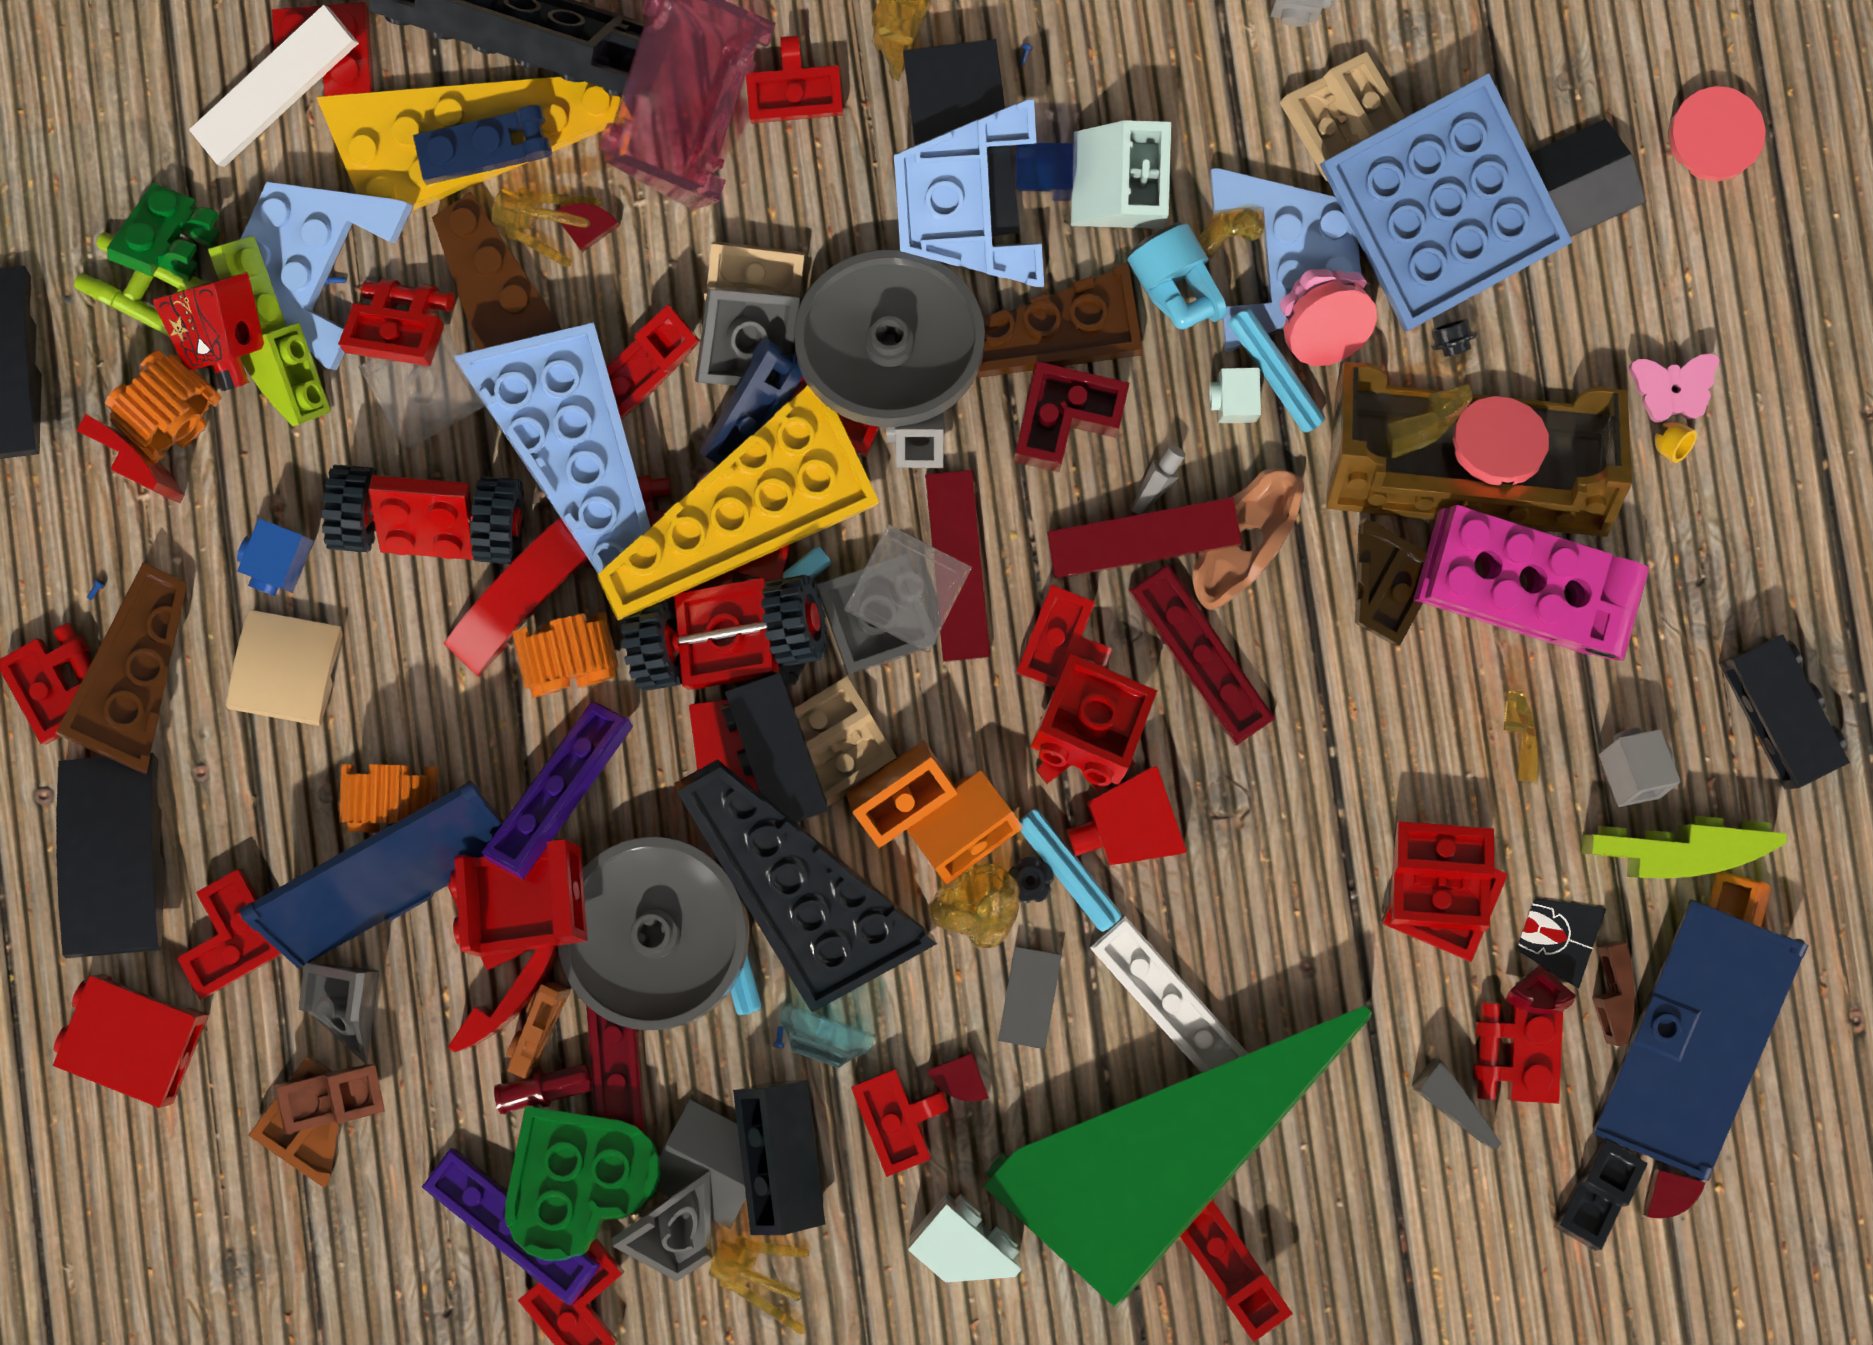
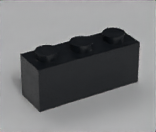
M1783 634L1768 638L1719 663L1784 790L1801 788L1850 763L1845 754L1848 746L1843 734L1836 726L1830 725L1822 710L1825 708V700L1820 690L1813 683H1808L1801 669L1803 658L1800 651L1792 641H1787Z
M777 673L726 691L728 703L721 705V710L729 732L739 731L744 749L736 752L745 778L754 776L760 794L795 823L830 811L783 675Z
M808 1080L776 1081L733 1090L750 1235L782 1236L826 1225Z

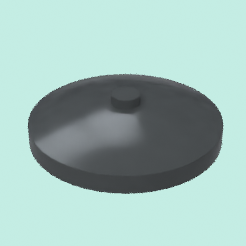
M876 250L861 253L837 263L812 284L797 312L794 330L795 351L798 366L807 385L830 409L848 419L866 425L878 427L907 426L929 420L943 413L958 402L968 391L982 363L985 338L984 320L979 304L970 288L947 266L936 260L900 250Z
M643 837L621 842L606 849L582 869L588 942L559 945L558 953L562 968L571 987L589 1008L608 1021L620 1026L638 1030H664L683 1026L701 1018L714 1009L727 996L740 976L745 963L749 944V921L743 899L722 865L703 850L685 842L662 837Z

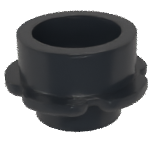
M1468 319L1444 324L1432 330L1435 343L1431 347L1433 350L1442 349L1444 357L1465 352L1472 348L1469 340L1476 338L1477 331H1471Z
M1024 857L1018 861L1017 866L1009 869L1007 884L1012 888L1013 897L1019 902L1026 904L1031 901L1041 902L1051 893L1050 883L1054 880L1053 871L1048 864L1040 863L1036 857ZM1028 876H1033L1035 878V883L1033 885H1028L1026 883V878Z

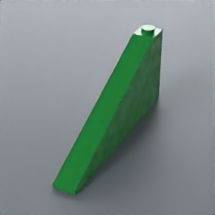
M1362 1006L1019 1148L1010 1157L1003 1153L986 1171L985 1175L990 1179L983 1187L1113 1307L1118 1308L1371 1018L1372 1012L1366 1006Z

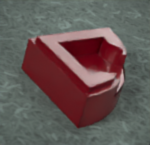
M569 204L553 212L582 253L620 226L610 213L591 204Z
M1539 965L1509 991L1506 1000L1527 1012L1553 1014L1569 1008L1573 1004L1576 995Z
M972 1052L927 1069L937 1087L953 1098L963 1101H981L989 1098Z
M1654 1168L1643 1215L1662 1219L1674 1217L1685 1212L1698 1200L1706 1182Z

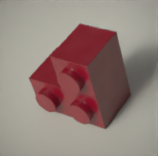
M1037 361L1014 462L1060 472L1070 428L1116 438L1130 383Z

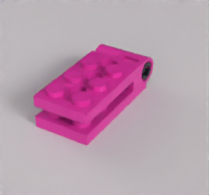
M1454 505L1450 507V510L1444 508L1438 511L1427 550V557L1423 564L1413 600L1586 655L1624 661L1649 573V567L1463 506ZM1476 557L1481 560L1484 567L1482 577L1475 570ZM1521 571L1527 578L1526 590L1522 588L1519 581ZM1565 586L1568 587L1571 593L1569 604L1564 597Z

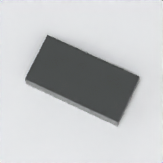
M1014 946L998 1041L1046 1049L1061 954Z

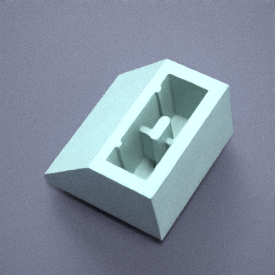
M1123 120L1074 132L1071 226L1163 229L1169 215L1171 122Z
M946 1192L909 1236L908 1250L945 1283L1016 1277L1022 1270L1018 1255L1020 1251L1016 1248L1018 1243L1000 1227L996 1226L991 1231L982 1224L981 1221L983 1219L980 1217L982 1212L961 1194L954 1199Z

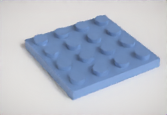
M1489 73L1319 164L1404 331H1409L1573 242Z

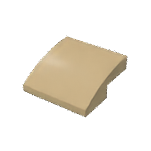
M1367 52L1330 69L1324 77L1287 94L1280 101L1283 110L1326 182L1328 180L1319 165L1320 163L1406 118Z
M713 241L710 249L707 289L708 287L747 286L797 295L801 301L806 252ZM706 290V292L704 293L701 332H702V325H703V318H704V311H705V303H706L707 290ZM794 338V341H793L792 351L794 350L795 338Z
M248 609L231 673L226 702L227 708L321 726L333 686L331 673L343 637L341 626Z
M848 676L794 708L828 806L845 797L846 793L897 759Z

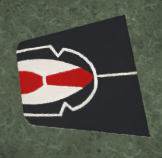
M1536 899L1531 906L1518 944V950L1523 955L1579 989L1606 908Z

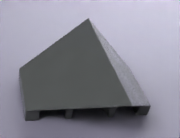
M305 963L298 1010L308 1011L367 1065L379 970Z
M710 1170L637 1217L611 1238L612 1246L675 1281L680 1280L713 1259L711 1249Z

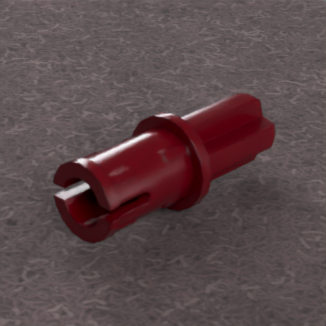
M584 1064L545 1074L542 1070H537L533 1077L495 1085L494 1097L496 1106L500 1114L523 1109L525 1106L531 1107L541 1104L543 1108L549 1107L551 1101L589 1092L592 1087L591 1074Z

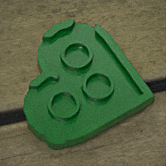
M525 1106L505 1202V1223L510 1229L513 1240L527 1254L545 1261L567 1260L571 1257L585 1254L589 1250L591 1243L597 1238L603 1220L623 1219L630 1215H637L646 1208L647 1203L654 1196L660 1180V1158L655 1144L636 1126L619 1120Z

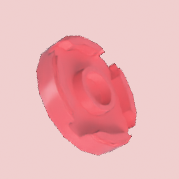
M1713 86L1698 90L1682 102L1671 119L1668 139L1673 156L1679 164L1682 163L1685 168L1690 170V174L1699 179L1718 182L1735 178L1755 162L1763 149L1766 129L1762 113L1751 98L1734 88Z
M1331 281L1313 288L1296 302L1292 308L1294 315L1291 317L1290 322L1286 319L1283 330L1286 344L1300 362L1312 366L1331 365L1347 359L1365 344L1373 333L1377 321V311L1375 303L1361 285L1352 282L1353 285H1345L1342 281Z
M1492 396L1476 400L1463 410L1453 430L1452 442L1454 440L1456 448L1454 453L1458 463L1471 476L1487 484L1501 485L1502 482L1509 483L1514 481V485L1525 482L1538 472L1549 450V433L1542 418L1530 406L1513 398Z

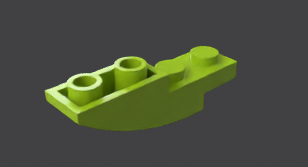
M249 236L208 249L219 280L248 272L264 345L261 350L241 356V360L258 388L292 426L300 425L330 413L331 410L301 325L298 322L286 326L255 236Z
M1694 816V825H1678L1677 842H1674L1675 833L1645 831V839L1627 838V828L1598 826L1597 835H1582L1581 854L1628 858L1627 877H1694L1721 872L1763 857L1786 844L1787 833L1771 832L1772 823L1742 821L1741 829L1723 827L1724 818Z

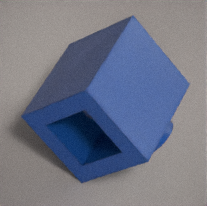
M258 518L252 535H247L239 547L237 561L240 562L237 571L251 577L248 586L275 596L278 588L293 593L314 541L301 534Z

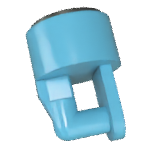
M1177 222L1150 235L1131 249L1127 261L1152 302L1171 319L1176 328L1187 329L1207 318L1217 322L1226 317L1227 308L1224 298L1205 267L1209 259L1189 224ZM1183 279L1186 280L1196 298L1195 301L1186 304L1175 285Z

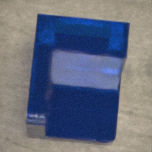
M1073 143L1016 145V189L1018 191L1052 192V201H1071L1073 191Z

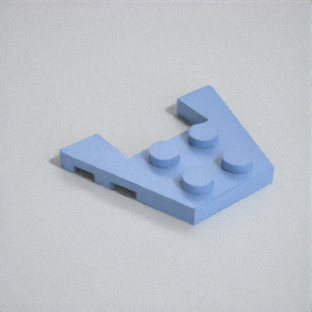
M1034 99L1023 100L894 154L900 251L985 272L989 275L1023 282L1027 285L1044 287L1042 244L1040 242L992 245L987 147L1036 143Z
M1219 168L1210 170L1213 215L1261 211L1269 303L1226 306L1227 314L1222 319L1224 351L1230 352L1243 346L1228 324L1232 316L1243 309L1249 308L1253 311L1268 335L1279 332L1280 329L1284 328L1287 319L1279 304L1287 294L1291 293L1294 283L1306 271L1311 269L1361 273L1359 245L1336 197Z
M266 182L241 239L255 236L286 326L299 322L309 351L324 367L337 370L345 354L338 345L344 327L314 312L313 308L352 224H355L388 242L396 244L414 205L396 199Z

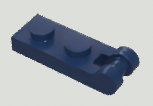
M538 105L526 106L513 113L413 135L423 181L426 185L549 157L553 152L550 139L544 137L542 125L546 121L543 107ZM524 130L526 141L522 144L514 145L511 133Z
M764 339L757 345L752 356L751 365L699 451L704 457L720 464L746 439L754 435L789 401L803 377L795 354L787 356L781 352L778 344L769 339ZM772 369L779 372V377L774 385L766 381Z

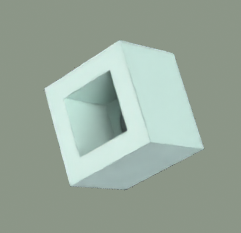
M1222 368L1217 376V382H1210L1209 406L1210 410H1218V423H1254L1261 415L1260 368Z

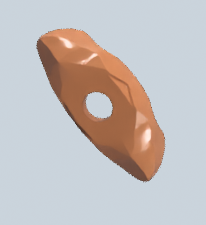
M1272 468L1264 470L1246 488L1232 496L1235 499L1240 532L1246 528H1257L1263 533V541L1254 551H1243L1238 546L1199 554L1193 568V586L1199 602L1206 609H1218L1252 584L1277 555L1295 523L1301 504L1304 482L1298 475L1285 469Z

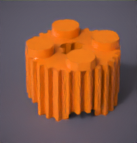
M160 350L151 353L143 360L139 367L140 375L135 377L131 384L119 385L108 395L105 401V405L112 411L109 415L111 423L154 463L165 457L162 452L163 450L167 451L171 445L177 444L181 448H184L186 445L189 446L191 441L196 439L198 434L205 430L207 422L203 417L204 412L209 409L208 406L210 404L214 407L217 406L222 398L195 370H188L177 354H170L167 357Z
M599 612L589 617L590 622L588 623L585 614L558 618L540 626L541 629L534 630L535 635L531 636L529 627L512 632L525 689L531 690L532 698L560 692L561 689L571 687L569 681L576 680L577 687L582 688L603 683L607 679L616 677L615 669L619 665L606 612Z
M341 764L339 822L347 823V832L378 833L380 831V823L394 824L438 800L439 767L425 766V776L411 775V767L407 765L369 764L368 774H355V765Z

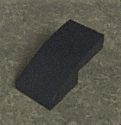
M1603 1140L1577 1180L1556 1220L1554 1228L1594 1251L1602 1250L1621 1208L1629 1206L1648 1163L1609 1140Z

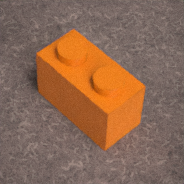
M923 740L846 793L852 813L877 847L880 848L958 793L950 776Z
M981 770L973 776H966L954 784L958 793L956 796L907 829L909 835L946 885L1023 829L1013 811Z

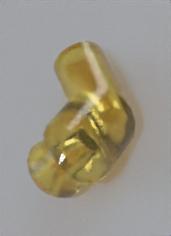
M1241 208L1224 211L1215 216L1199 236L1198 241L1207 257L1212 258L1228 237L1241 235L1245 240L1255 241L1263 234L1265 225L1259 219V213L1253 209Z

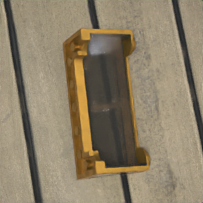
M1344 362L1335 396L1326 509L1436 520L1439 510L1444 508L1450 510L1451 506L1459 505L1535 530L1607 537L1632 485L1628 390L1594 386L1580 393L1575 398L1573 404L1513 398L1530 406L1542 418L1549 433V450L1538 472L1525 482L1513 485V481L1509 483L1502 482L1501 485H1492L1471 476L1458 463L1454 453L1456 450L1454 440L1452 442L1454 427L1463 410L1476 400L1492 396L1388 386L1387 375L1381 368L1370 363Z

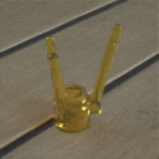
M502 188L494 201L492 210L493 224L505 227V237L520 241L562 266L569 267L571 265L569 258L524 232V229L532 230L537 218L587 228L590 225L587 218L539 207L538 203L557 205L585 203L600 207L602 200L600 198L533 192L523 188H519L517 192Z
M738 1235L735 1243L722 1239L712 1261L709 1276L719 1279V1286L734 1291L796 1333H805V1327L745 1285L751 1281L775 1293L799 1301L802 1296L799 1291L753 1271L757 1257L749 1255V1253L756 1252L807 1258L809 1250L788 1245L752 1241Z

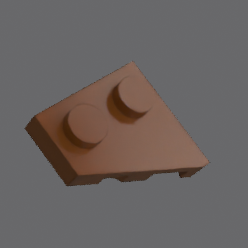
M555 980L537 987L526 1010L529 1016L523 1031L518 1030L507 1050L506 1056L511 1058L507 1071L524 1079L533 1074L570 994L571 987Z
M308 1054L288 1081L331 1072L332 1070ZM275 1098L248 1136L323 1188L329 1183L340 1124L331 1122L285 1134L277 1099Z

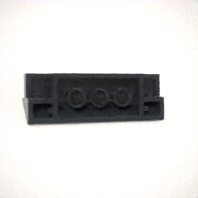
M370 0L369 2L370 12L385 16V19L392 24L413 25L428 30L429 34L435 38L444 40L456 39L471 44L473 49L481 53H499L514 58L518 64L524 67H542L559 73L560 77L567 81H585L603 87L606 93L619 97L638 95L646 98L670 33L669 30L576 0Z

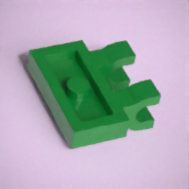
M152 183L108 245V260L151 277L160 267L190 282L198 270V263L191 260L197 251L196 244L177 239L182 234L205 247L212 248L220 237V230L213 227L219 218L218 212L206 207L196 208L195 199Z

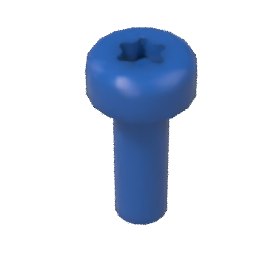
M1022 44L1021 47L1024 49L1019 63L1022 66H1025L1028 53L1033 49L1029 44Z
M328 275L325 285H329V283H346V278L329 277Z
M96 579L93 582L95 586L87 596L89 600L94 598L100 588L103 589L105 587L102 581Z
M778 1026L777 1039L773 1043V1047L784 1048L785 1044L782 1043L783 1026Z

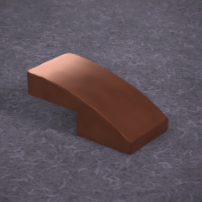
M1613 941L1596 946L1610 992L1592 997L1606 1043L1622 1046L1628 1043L1632 1028L1635 999L1634 977L1627 943Z
M375 1064L326 1072L274 1085L285 1134L331 1122L340 1124L385 1112Z

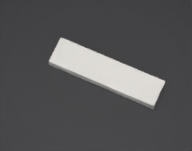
M323 5L194 124L189 131L215 163L225 167L359 43L329 7Z
M1126 916L1120 919L1089 947L1201 1073L1248 1054Z

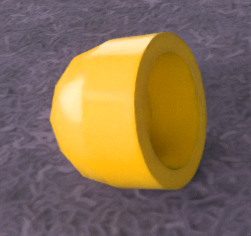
M1671 421L1662 425V428L1665 430L1663 436L1658 433L1655 434V446L1662 456L1674 463H1678L1693 448L1697 432L1684 423Z

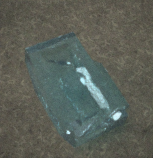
M789 1003L784 1005L779 1018L788 1035L792 1052L837 1068L853 1058L870 1053L876 1037L874 1033Z

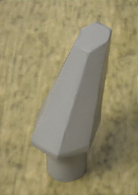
M1170 445L1161 460H1153L1133 503L1132 512L1137 515L1146 513L1179 478L1177 468L1186 456L1181 448Z

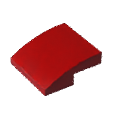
M87 414L84 415L76 431L119 452L110 470L177 503H181L185 495L169 471L159 461L157 463L152 462L121 432Z
M1398 821L1393 858L1390 924L1487 931L1490 927V880L1494 876V828Z

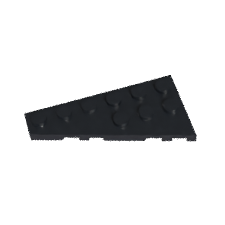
M718 759L674 783L678 795L811 1012L822 1008L937 945L934 936Z

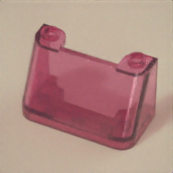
M645 0L643 5V14L647 15L645 25L614 121L606 125L600 138L599 149L604 151V162L675 202L693 209L719 203L726 180L714 175V171L723 168L725 161L718 157L744 76L754 70L756 62L751 59L755 53L756 45L760 44L765 47L769 45L776 23L725 0Z

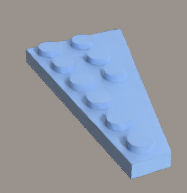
M594 322L454 356L455 362L597 573H600L651 527Z

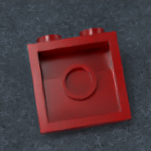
M1070 653L1030 747L1040 751V759L1049 765L1062 767L1068 763L1084 770V777L1093 784L1107 786L1112 782L1119 785L1130 766L1158 690Z

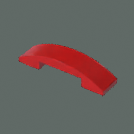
M669 304L634 335L636 340L606 366L621 420L656 390L701 341Z
M560 517L537 537L490 585L444 642V645L476 676H480L511 643L509 639L513 636L512 632L518 630L569 575H575L589 560Z
M558 946L537 948L496 1010L493 1012L484 1005L474 1007L448 1045V1048L456 1053L478 1045L495 1035L516 1018L529 1004L537 987L544 984L559 956Z
M1211 1200L1180 1238L1254 1343L1292 1316L1293 1313L1214 1201Z

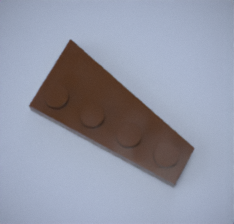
M471 192L432 217L478 350L562 330Z
M1126 262L1115 266L1111 272L1092 279V276L1074 282L1072 287L1048 296L1045 293L1032 298L1028 304L1007 311L1004 309L983 317L985 329L984 353L976 378L1033 371L1037 361L1062 367L1142 356V343L1129 263Z
M145 562L142 563L56 732L57 735L146 775L187 587L186 582Z

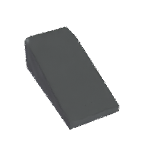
M1431 1059L1412 1084L1413 1090L1484 1146L1498 1149L1502 1143L1442 1060Z

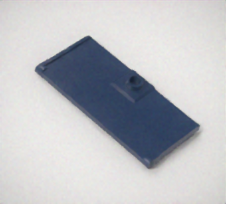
M470 780L459 786L456 790L254 902L239 909L241 918L251 928L258 931L293 965L301 968L305 966V963L311 962L384 920H393L432 898L435 892L450 883L451 871L455 869V856L484 857L481 852L504 820L483 797L478 786Z
M1690 899L1653 989L1648 995L1632 1033L1629 1046L1592 1132L1611 1142L1679 1168L1685 1173L1695 1176L1698 1180L1709 1181L1723 1144L1809 945L1800 938L1793 939L1783 934H1777Z

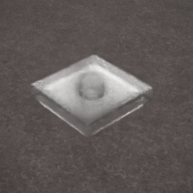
M445 326L431 366L373 358L359 366L365 380L406 450L485 406L455 362L454 356L460 355Z
M887 524L844 610L929 653L972 567Z

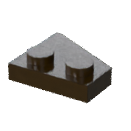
M1368 518L1361 520L1358 529L1355 623L1392 645L1400 646L1423 604L1413 599L1427 552Z

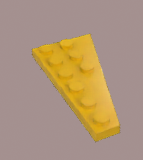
M562 77L316 97L356 194L402 200L414 205L411 212L526 164H517L426 185L422 178L413 135L513 113L526 106L538 105L543 107L546 120L542 125L544 137L550 139L552 152L629 120L619 96L606 93L603 87L585 81L571 82ZM524 130L511 133L514 145L522 144L526 141Z
M806 385L796 397L777 411L754 435L746 439L680 502L672 506L648 531L640 535L598 573V580L617 620H620L878 505L879 500L837 412L826 406Z

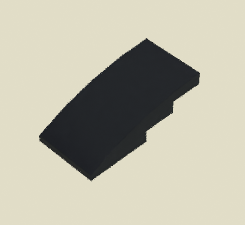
M996 38L903 50L914 146L1005 108ZM1010 145L987 147L992 236L1020 233Z
M25 266L0 269V459L40 454L42 374L35 365L37 325L30 316L31 275Z
M153 752L150 754L146 775L108 757L58 761L56 860L62 955L66 959L161 950L165 860L160 855L162 810L156 803L158 759Z

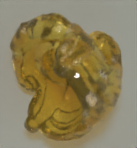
M975 863L958 876L955 889L944 887L937 891L929 908V913L936 925L952 932L967 935L973 946L977 948H992L1004 941L1016 920L1020 903V888L1011 874L1001 866L994 864L977 865Z

